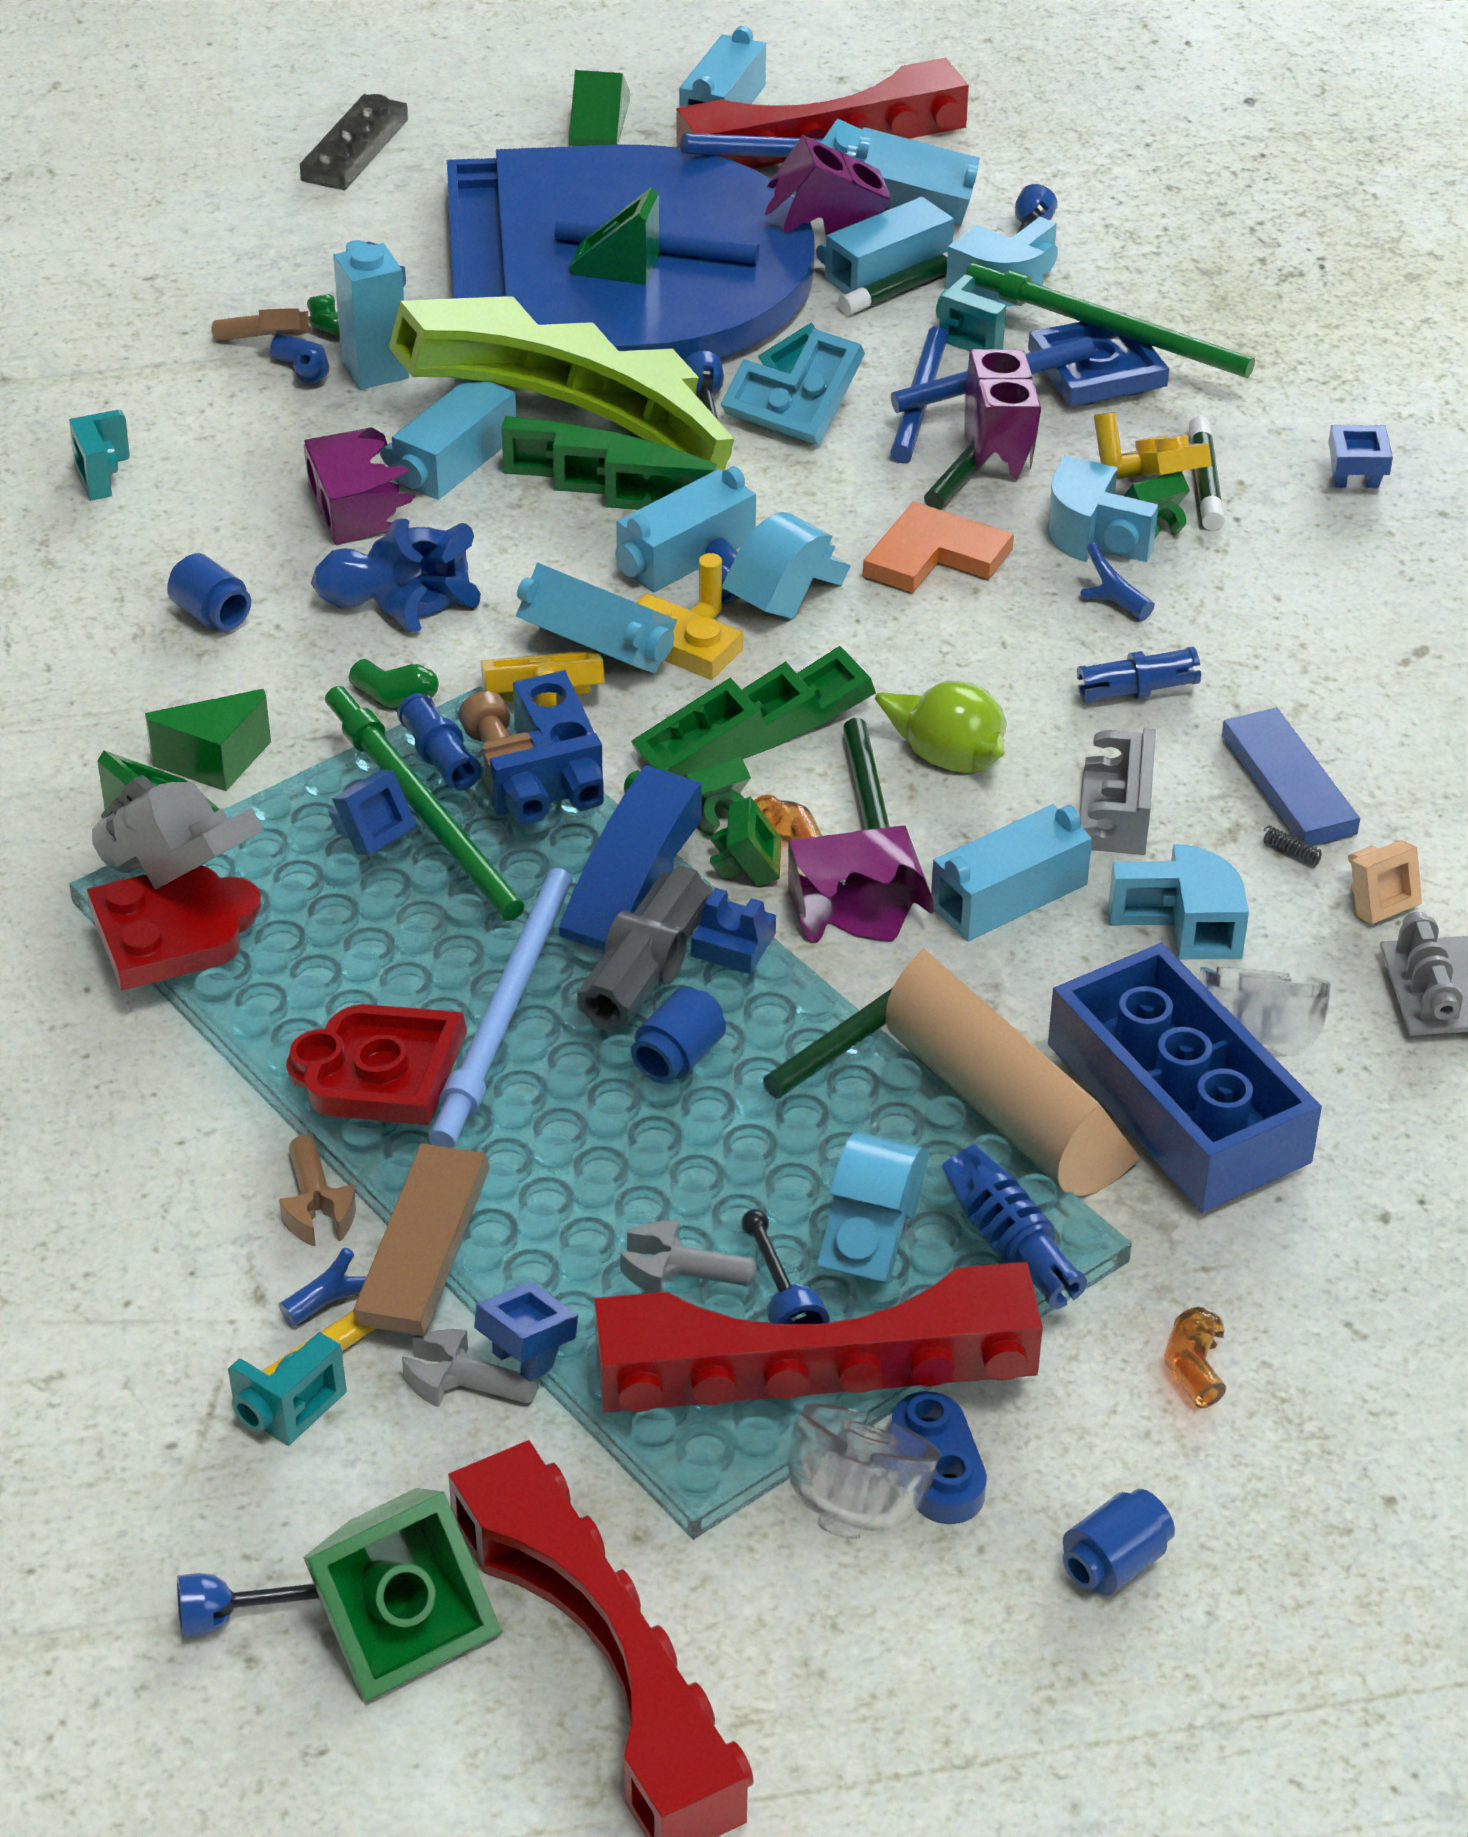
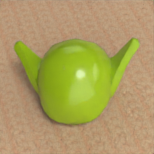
M944 681L928 689L923 696L885 692L877 693L875 696L876 702L888 716L898 733L910 743L911 749L918 756L930 764L955 772L979 773L986 771L991 764L1005 754V740L1003 737L1007 721L1003 709L993 696L981 686L968 682Z

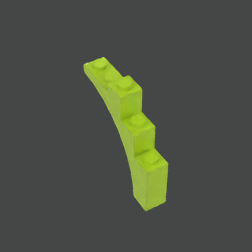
M513 296L406 300L399 303L388 348L412 377H452L478 380L541 393L577 405L607 418L647 441L666 445L716 463L717 469L725 471L735 439L695 395L699 377L674 349L618 351L593 322L538 325Z

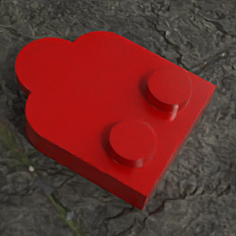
M202 865L156 890L146 874L87 889L89 908L121 991L217 967L229 962L240 949L239 933L249 929L254 924L256 915L261 909L260 891L254 883L240 877L219 878L215 871Z
M359 1004L344 1008L330 1018L325 1029L305 1032L293 1041L286 1061L288 1076L293 1084L307 1090L311 1106L322 1115L429 1126L439 1103V1096L451 1073L467 1033L463 1012L370 1004Z

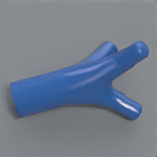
M1097 543L1088 544L1086 549L1102 579V585L1082 589L1080 592L1081 598L1083 600L1096 598L1112 600L1140 621L1148 618L1154 610L1155 603L1130 585L1113 569L1102 555Z
M342 1248L336 1260L324 1273L279 1303L282 1315L291 1326L295 1327L335 1300L360 1294L366 1277L345 1275L348 1265L354 1257L351 1249Z

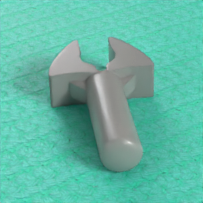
M677 1220L658 1221L629 1229L627 1231V1251H620L621 1272L631 1282L649 1293L663 1292L666 1280L678 1275L750 1286L754 1282L757 1272L756 1262L753 1258L685 1247L679 1241V1221ZM642 1254H653V1256H644Z
M437 1330L426 1332L425 1336L415 1335L412 1337L414 1357L439 1363L431 1365L419 1360L402 1357L403 1377L407 1384L421 1398L437 1407L440 1406L446 1391L458 1386L523 1403H530L537 1393V1379L529 1382L520 1375V1371L469 1358L466 1354L468 1351L466 1330Z

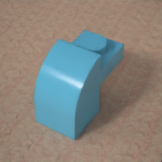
M1038 217L1012 238L976 225L948 246L946 288H950L966 273L968 266L972 262L1006 273L1008 270L1017 271L1031 276L1032 283L1043 286V275L1050 272L1058 255V248L1055 245L1057 223ZM975 285L974 294L1005 304L1007 307L1018 306L1001 300L999 293Z
M1064 455L1052 477L1048 534L1058 549L1084 562H1087L1090 557L1086 547L1093 542L1097 543L1101 552L1148 562L1154 550L1158 504L1116 495L1118 467Z
M780 512L766 518L749 534L739 549L722 588L765 612L794 619L813 578L842 586L851 565L832 555L836 547L830 543L832 535L791 513Z
M1173 844L1171 861L1113 862L1108 901L1110 926L1173 925L1179 960L1243 958L1249 909L1242 878L1228 861L1213 852L1199 847Z
M853 1132L839 1159L829 1194L834 1197L817 1266L890 1284L905 1218L914 1220L930 1154L926 1148L860 1132Z

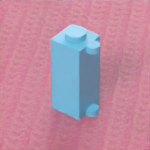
M743 25L737 27L732 36L722 34L679 87V107L716 100L752 104L766 86V43L754 41L751 29Z
M863 127L859 145L849 144L846 154L880 170L890 194L891 202L888 206L894 208L922 196L953 217L955 224L962 225L971 199L980 157Z
M921 196L826 235V243L817 246L816 249L819 261L825 265V279L847 294L948 251V246L953 243L954 218Z
M361 240L350 241L346 244V252L333 254L342 364L359 390L408 379L409 372L388 348L399 303L404 301L402 269L384 243L373 245Z
M469 379L462 381L393 435L392 443L381 449V459L387 466H403L410 469L404 475L395 478V482L440 500L502 449L501 428L504 417H516L515 392L492 382Z
M736 466L725 471L717 469L616 521L617 548L615 556L617 567L625 575L632 577L654 593L698 570L699 558L705 554L707 546L715 539L724 538L735 550L740 548L749 534L756 528V493L745 487V478L742 471Z
M538 562L531 578H524L518 586L517 597L522 601L516 617L654 674H656L659 664L671 652L674 643L673 630L677 619Z
M1054 804L1049 805L933 859L931 894L934 900V910L969 942L1086 886L1088 883L1092 838L1081 826L1080 815L1076 808L1072 805H1066L1058 809Z

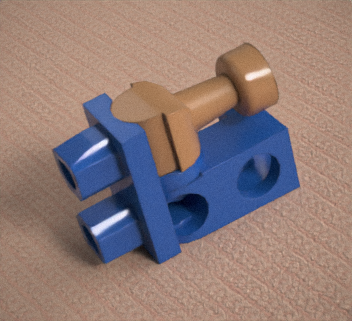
M565 670L513 682L514 726L517 732L515 735H510L507 731L510 714L503 698L498 693L493 691L477 692L469 696L461 704L458 718L465 733L471 739L483 743L485 789L492 794L491 803L497 816L511 813L522 826L542 821L549 814V803L569 799L572 806L580 811L599 807L603 804L602 743L598 735L594 733ZM541 693H556V706L554 707L539 706L532 701L536 695Z

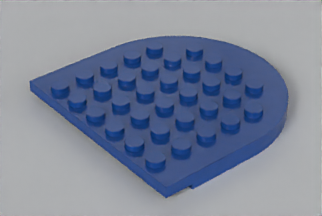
M595 145L496 149V158L447 160L453 299L513 296L538 325L593 322L618 351L674 349L684 360L690 354L699 351L712 352L719 358H722L760 342L784 326L798 312L807 299L812 287L815 243L811 223L803 222L794 230L784 233L783 225L794 197L791 195L774 211L765 215L766 208L774 197L775 188L767 187L771 179L732 160L716 155L683 154L680 148L658 145ZM652 187L659 194L660 232L760 244V254L756 265L659 253V259L647 285L575 275L568 268L580 243L556 240L555 225L557 219L604 224Z

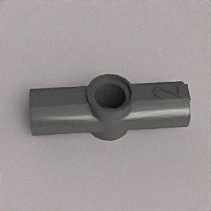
M677 865L674 870L663 872L634 913L623 910L615 917L607 934L603 957L577 992V1009L585 1013L594 1027L614 1032L619 1026H628L657 983L668 985L676 978L685 958L688 938L699 924L704 905L712 893V887L700 878L698 871Z

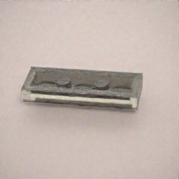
M363 94L299 164L301 181L346 191L408 121L407 103L388 99L381 94Z

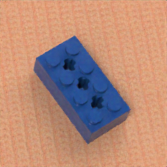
M1162 942L1053 987L1048 1045L1201 1213L1312 1163L1322 1106Z

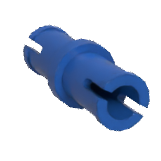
M1192 646L1186 647L1183 650L1145 656L1142 651L1128 653L1126 660L1092 666H1078L1077 679L1084 681V684H1078L1079 693L1083 703L1086 704L1094 700L1133 694L1136 699L1150 696L1151 690L1185 684H1199L1201 681V671H1194L1193 666H1199L1200 660L1195 647Z
M415 693L405 698L398 707L397 717L415 739L414 746L418 755L424 762L436 767L448 788L453 789L455 785L457 791L469 789L478 781L482 770L476 757L472 756L463 744V733L454 721L441 715L430 696L426 695L423 698L422 693Z

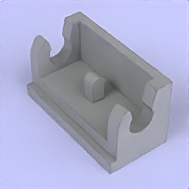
M1144 728L1143 733L1105 730L1094 735V746L1103 749L1113 747L1118 749L1121 755L1115 758H1107L1103 755L1085 758L1080 819L1081 826L1092 838L1091 845L1093 851L1137 855L1146 854L1151 811L1156 729Z

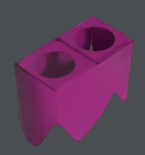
M802 135L768 183L767 187L775 188L774 197L766 208L765 215L774 211L796 191L783 225V232L792 231L803 222L808 223L816 218H822L826 236L882 213L891 202V199L878 168Z
M971 349L969 352L965 392L964 437L969 443H972L975 438L974 460L977 467L982 465L993 452H996L1004 462H1008L1010 475L1017 480L1029 453L1031 469L1041 414L1040 401L1025 351Z
M364 428L304 440L305 444L303 446L308 485L335 545L388 532L393 522H386L387 519L394 515L396 508L411 503L416 495L409 493H399V484L389 482L404 475L410 470L409 468L403 466L386 467L385 464H372L370 462L374 456L380 453L382 448L388 445L385 435L375 428Z
M906 825L788 840V890L804 936L809 942H818L823 937L827 924H832L854 936L894 941L899 935L913 903L919 905L930 914L934 913V900ZM797 866L804 873L805 876L798 873Z

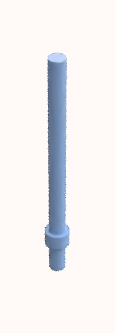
M553 868L549 871L459 1070L453 1071L447 1078L439 1096L442 1108L429 1134V1141L432 1145L454 1148L466 1119L474 1116L480 1107L486 1093L485 1076L571 886L572 877L564 869Z

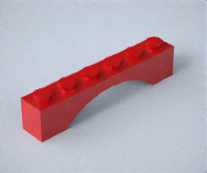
M947 58L903 65L890 77L871 88L830 101L802 105H760L716 100L676 108V148H680L681 136L684 133L801 138L802 135H805L809 138L824 139L837 118L862 130L865 127L907 139L967 127L969 84ZM716 155L751 169L781 164L787 158Z
M1027 1262L955 1268L931 1288L897 1306L860 1318L823 1324H771L736 1319L697 1307L668 1292L594 1298L595 1346L603 1413L619 1411L644 1412L654 1408L701 1404L715 1406L736 1401L771 1398L792 1399L805 1395L840 1392L864 1393L875 1389L910 1386L935 1387L945 1383L992 1379L1005 1381L1017 1377L1038 1376L1043 1327Z
M527 1440L449 1473L451 1509L465 1543L484 1574L519 1585L555 1605L584 1629L607 1658L624 1692L631 1722L624 1753L625 1803L645 1836L718 1837L746 1824L748 1787L753 1785L754 1778L745 1753L735 1741L726 1744L714 1726V1712L706 1693L697 1682L688 1685L677 1669V1657L670 1638L660 1625L650 1627L641 1613L639 1595L632 1579L625 1570L621 1569L615 1572L605 1557L604 1542L595 1522L588 1515L580 1518L571 1505L570 1491L559 1467L554 1462L545 1465L531 1441Z

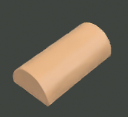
M923 949L907 965L894 984L886 1006V1024L891 1034L1065 1193L1071 1196H1086L1098 1192L1119 1179L1140 1159L1139 1155L1100 1103L927 950Z

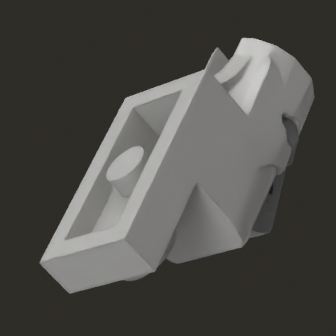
M142 775L132 780L116 800L112 801L101 814L102 820L92 829V843L100 859L111 869L122 873H131L136 869L143 868L156 890L263 832L264 829L252 808L228 819L223 808L214 813L205 795L195 784L191 782H171L155 786L148 778Z

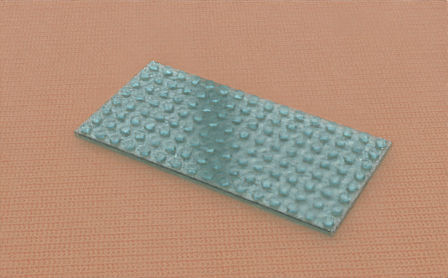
M479 686L436 707L444 718H448L456 723L463 733V744L481 764L482 772L480 778L469 789L457 791L455 785L453 789L448 788L436 767L427 764L418 755L414 746L415 739L402 724L385 731V737L524 903V910L518 918L506 921L500 916L409 804L408 806L417 824L415 828L370 855H358L355 853L350 839L337 834L328 811L335 808L332 800L333 797L379 771L380 768L366 752L358 751L352 747L223 809L228 819H231L252 808L264 831L202 864V866L215 871L219 878L240 877L254 883L260 891L261 909L256 915L254 924L249 929L239 933L240 949L229 962L217 967L151 984L299 1136L306 1135L315 1140L319 1156L347 1185L353 1184L355 1193L388 1225L420 1144L432 1145L429 1141V1134L442 1108L440 1101L429 1126L322 1115L311 1106L307 1090L293 1084L288 1076L286 1061L290 1054L291 1044L298 1036L305 1032L325 1029L333 1015L353 1005L370 1004L463 1012L467 1033L451 1073L459 1070L549 871L553 868H561L571 875V886L485 1076L486 1093L477 1113L466 1119L454 1146L456 1149L486 1153L490 1169L445 1286L474 1316L477 1303L529 1281H533L578 1314L576 1339L559 1346L553 1368L546 1371V1375L537 1378V1380L694 1540L892 1414L897 1403L904 1397L912 1393L928 1391L932 1387L910 1386L875 1389L864 1393L840 1392L798 1396L792 1399L771 1398L726 1402L715 1406L701 1404L654 1408L644 1412L619 1411L603 1413L595 1346L594 1298L649 1293L635 1285L621 1272L620 1251H627V1231L629 1229L658 1221L677 1220L679 1221V1241L685 1247L753 1258L756 1262L757 1272L755 1280L750 1286L678 1275L666 1280L663 1292L671 1293L697 1307L736 1319L769 1323L767 1306L772 1296L778 1292V1289L754 1237L747 1235L741 1226L742 1217L747 1211L759 1209L768 1216L769 1228L767 1233L790 1283L806 1285L815 1291L823 1301L829 1314L830 1322L860 1318L905 1302L931 1288L955 1268L1004 1264L963 1214L961 1206L945 1180L942 1164L948 1159L958 1155L963 1149L976 1144L1016 1179L1043 1214L1051 1221L1055 1232L1054 1243L1073 1266L1086 1277L1087 1286L1085 1290L1130 1262L1132 1243L1072 1191L1069 1190L1065 1193L964 1099L881 1028L780 1099L772 1097L763 1084L765 1075L859 1011V1009L774 937L753 972L747 974L691 957V937L698 928V924L688 938L683 964L671 984L665 985L658 982L628 1026H619L614 1032L594 1027L585 1013L577 1009V992L603 957L604 951L559 936V925L588 858L618 804L604 792V802L599 807L580 811L572 806L569 799L549 803V814L542 821L522 826L511 813L497 816L491 803L492 794L485 789L483 743L471 739L465 733L458 718L461 704L469 696L485 691ZM509 711L510 722L507 731L510 735H515L517 732L514 726V715ZM675 856L674 869L677 865L694 869L681 857ZM108 865L69 883L72 903L96 926L89 908L87 889L121 879L145 875L146 873L143 868L136 869L131 873H122L111 869ZM699 874L700 878L707 885L712 887L713 892L715 886H713L708 880H706L701 874ZM688 987L709 993L718 1001L723 1011L726 1022V1033L723 1038L684 1078L674 1079L668 1084H660L646 1077L637 1068L631 1057V1046L635 1042V1033L638 1028L678 988ZM853 1132L924 1147L930 1152L914 1220L905 1218L890 1284L817 1266L834 1197L829 1194L843 1149ZM642 1254L644 1256H653V1254ZM1033 1284L1040 1318L1055 1309L1048 1305L1045 1297ZM1065 1290L1061 1291L1067 1301L1072 1299ZM803 1312L792 1318L793 1321L805 1316V1313Z

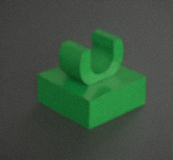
M1182 471L1134 483L1124 494V497L1158 504L1157 518L1164 519L1168 523L1172 535L1179 534L1186 525V515L1179 504L1189 493L1190 489ZM1156 522L1155 538H1156V537L1158 536V534L1161 532V531H1160V527H1159V525H1158L1157 522Z
M742 756L686 774L685 778L702 783V821L699 825L707 835L715 833L720 826L719 818L715 814L716 807H723L729 811V805L745 799L740 793L751 777Z
M751 796L729 805L728 827L717 831L711 836V842L720 854L710 857V864L722 879L732 878L745 870L756 886L761 887L780 879L782 837Z

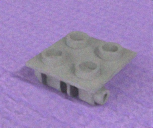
M1419 911L1412 912L1403 919V925L1399 930L1397 941L1380 942V949L1410 1036L1468 1032V936L1438 938L1439 928L1436 921Z

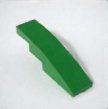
M510 416L504 417L501 428L503 474L554 477L555 491L605 494L606 508L639 510L717 470L716 463L666 445L607 430L564 422Z
M838 646L798 673L785 661L743 689L730 677L631 740V743L648 766L685 777L686 774L742 756V759L770 750L830 721L876 694L871 677L841 646Z

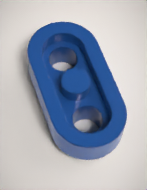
M933 1391L916 1392L901 1399L892 1413L891 1442L916 1509L926 1518L942 1524H959L972 1519L980 1512L984 1505L987 1474L961 1407L947 1395ZM948 1474H954L958 1476L957 1478L953 1479L945 1478V1476H947Z

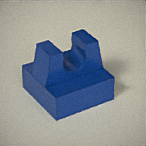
M1331 425L1328 444L1335 488H1346L1349 475H1365L1368 488H1379L1383 476L1390 475L1393 460L1386 425Z
M379 770L333 797L332 800L335 808L328 811L337 834L348 837L355 853L358 855H370L417 826L393 770Z
M715 887L704 905L699 926L691 937V957L751 974L776 934V915L765 912L763 901L751 898L746 906L727 901V891Z
M529 1281L477 1303L474 1328L492 1341V1353L500 1360L512 1356L521 1363L520 1375L530 1382L552 1372L559 1346L576 1339L578 1314L533 1281Z

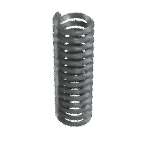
M1271 825L1263 829L1266 831L1270 828L1264 836V843L1267 842L1268 845L1271 844L1275 848L1279 847V850L1282 849L1283 852L1286 851L1287 854L1290 853L1294 857L1298 856V859L1305 860L1310 865H1318L1322 856L1321 849L1310 846L1308 843L1306 844V842L1290 836V834L1287 835V833H1283V831H1279V829H1275Z

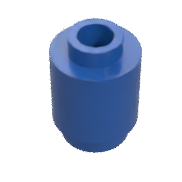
M195 553L183 558L173 567L167 583V593L170 600L208 628L224 631L232 630L238 627L248 616L251 608V596L247 592L244 582L205 554Z
M688 987L676 989L635 1033V1042L631 1046V1057L637 1068L646 1077L660 1084H668L674 1079H681L687 1076L726 1033V1022L720 1004L712 995L705 991Z
M1136 1489L1131 1493L1120 1492L1064 1534L1062 1540L1064 1554L1062 1559L1065 1570L1070 1578L1082 1589L1093 1590L1105 1596L1112 1595L1166 1553L1167 1542L1175 1534L1173 1519L1165 1505L1151 1492L1144 1489Z

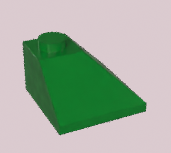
M415 1488L349 1520L303 1557L357 1689L364 1701H369L502 1633L444 1491Z

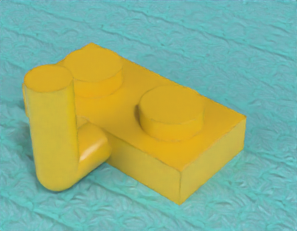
M1116 412L1094 415L1100 463L1118 467L1116 479L1139 475H1163L1212 466L1209 443L1189 444L1188 435L1171 437L1164 435L1135 440L1136 451L1122 453Z
M708 553L699 558V601L690 610L648 593L644 594L636 602L677 619L673 630V647L668 657L664 660L665 662L713 680L743 651V631L714 619L722 608V558L717 554Z
M597 650L480 660L482 684L485 691L498 693L504 701H514L513 682L563 670L566 671L577 695L590 693L592 684L605 683L603 659ZM547 692L536 695L537 705L543 707L556 706V693Z

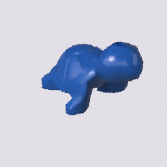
M396 519L386 535L374 542L368 555L350 548L332 550L315 568L311 585L320 598L339 609L360 606L373 597L379 607L392 615L406 631L418 632L422 629L418 617L432 615L451 605L476 608L480 603L481 593L477 586L469 581L466 550L472 546L474 539L472 528L466 523H459L448 530H439L431 527L409 528V520Z

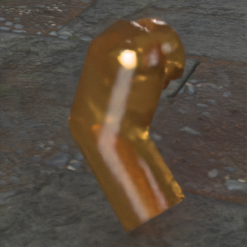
M771 794L761 795L754 800L782 837V842L788 843V840L823 836L812 813L806 806L793 801L778 800Z
M1196 1306L1183 1311L1175 1318L1164 1353V1361L1198 1408H1207L1217 1403L1226 1392L1225 1384L1206 1360L1208 1351L1215 1349L1217 1346L1213 1339L1214 1336L1224 1338L1225 1329L1222 1319L1215 1312H1210L1204 1307Z

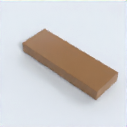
M420 1144L353 1309L357 1325L425 1336L489 1172L490 1166L486 1153Z

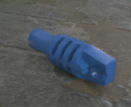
M976 1144L963 1149L958 1155L951 1157L942 1164L945 1180L961 1206L965 1217L1004 1264L1028 1263L1033 1284L1042 1293L1045 1301L1052 1309H1060L1068 1305L1066 1298L1061 1293L1062 1290H1065L1073 1301L1084 1292L1087 1286V1279L1081 1271H1078L1054 1243L1055 1232L1053 1224L1008 1171Z

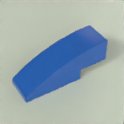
M644 765L611 815L588 858L560 922L559 936L604 951L607 934L615 917L623 910L634 913L663 872L674 870L675 856L702 821L701 782Z

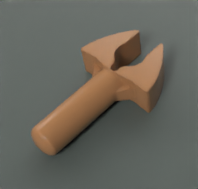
M298 308L259 310V315L214 320L211 331L213 337L218 341L276 335L277 333L294 337L309 333L308 311L300 312Z
M306 1135L298 1136L290 1142L289 1151L301 1193L296 1197L279 1199L281 1219L284 1225L296 1237L311 1246H316L312 1220L316 1216V1210H322L324 1215L334 1219L339 1241H341L348 1233L356 1213L354 1185L351 1184L340 1188L327 1186L315 1140Z

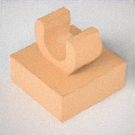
M1399 840L1380 849L1369 846L1348 855V862L1351 863L1353 883L1351 884V891L1354 893L1356 917L1374 924L1422 904L1416 846Z

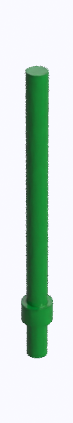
M974 262L966 270V275L975 277L976 286L999 293V298L1003 301L1018 306L1028 303L1244 378H1249L1254 369L1255 358L1032 283L1031 276L1017 271L1008 270L1006 273Z
M343 686L331 688L325 695V703L342 722V732L356 750L366 752L380 770L394 771L408 804L500 916L506 921L518 918L524 910V903L385 737V727L370 709L361 708Z

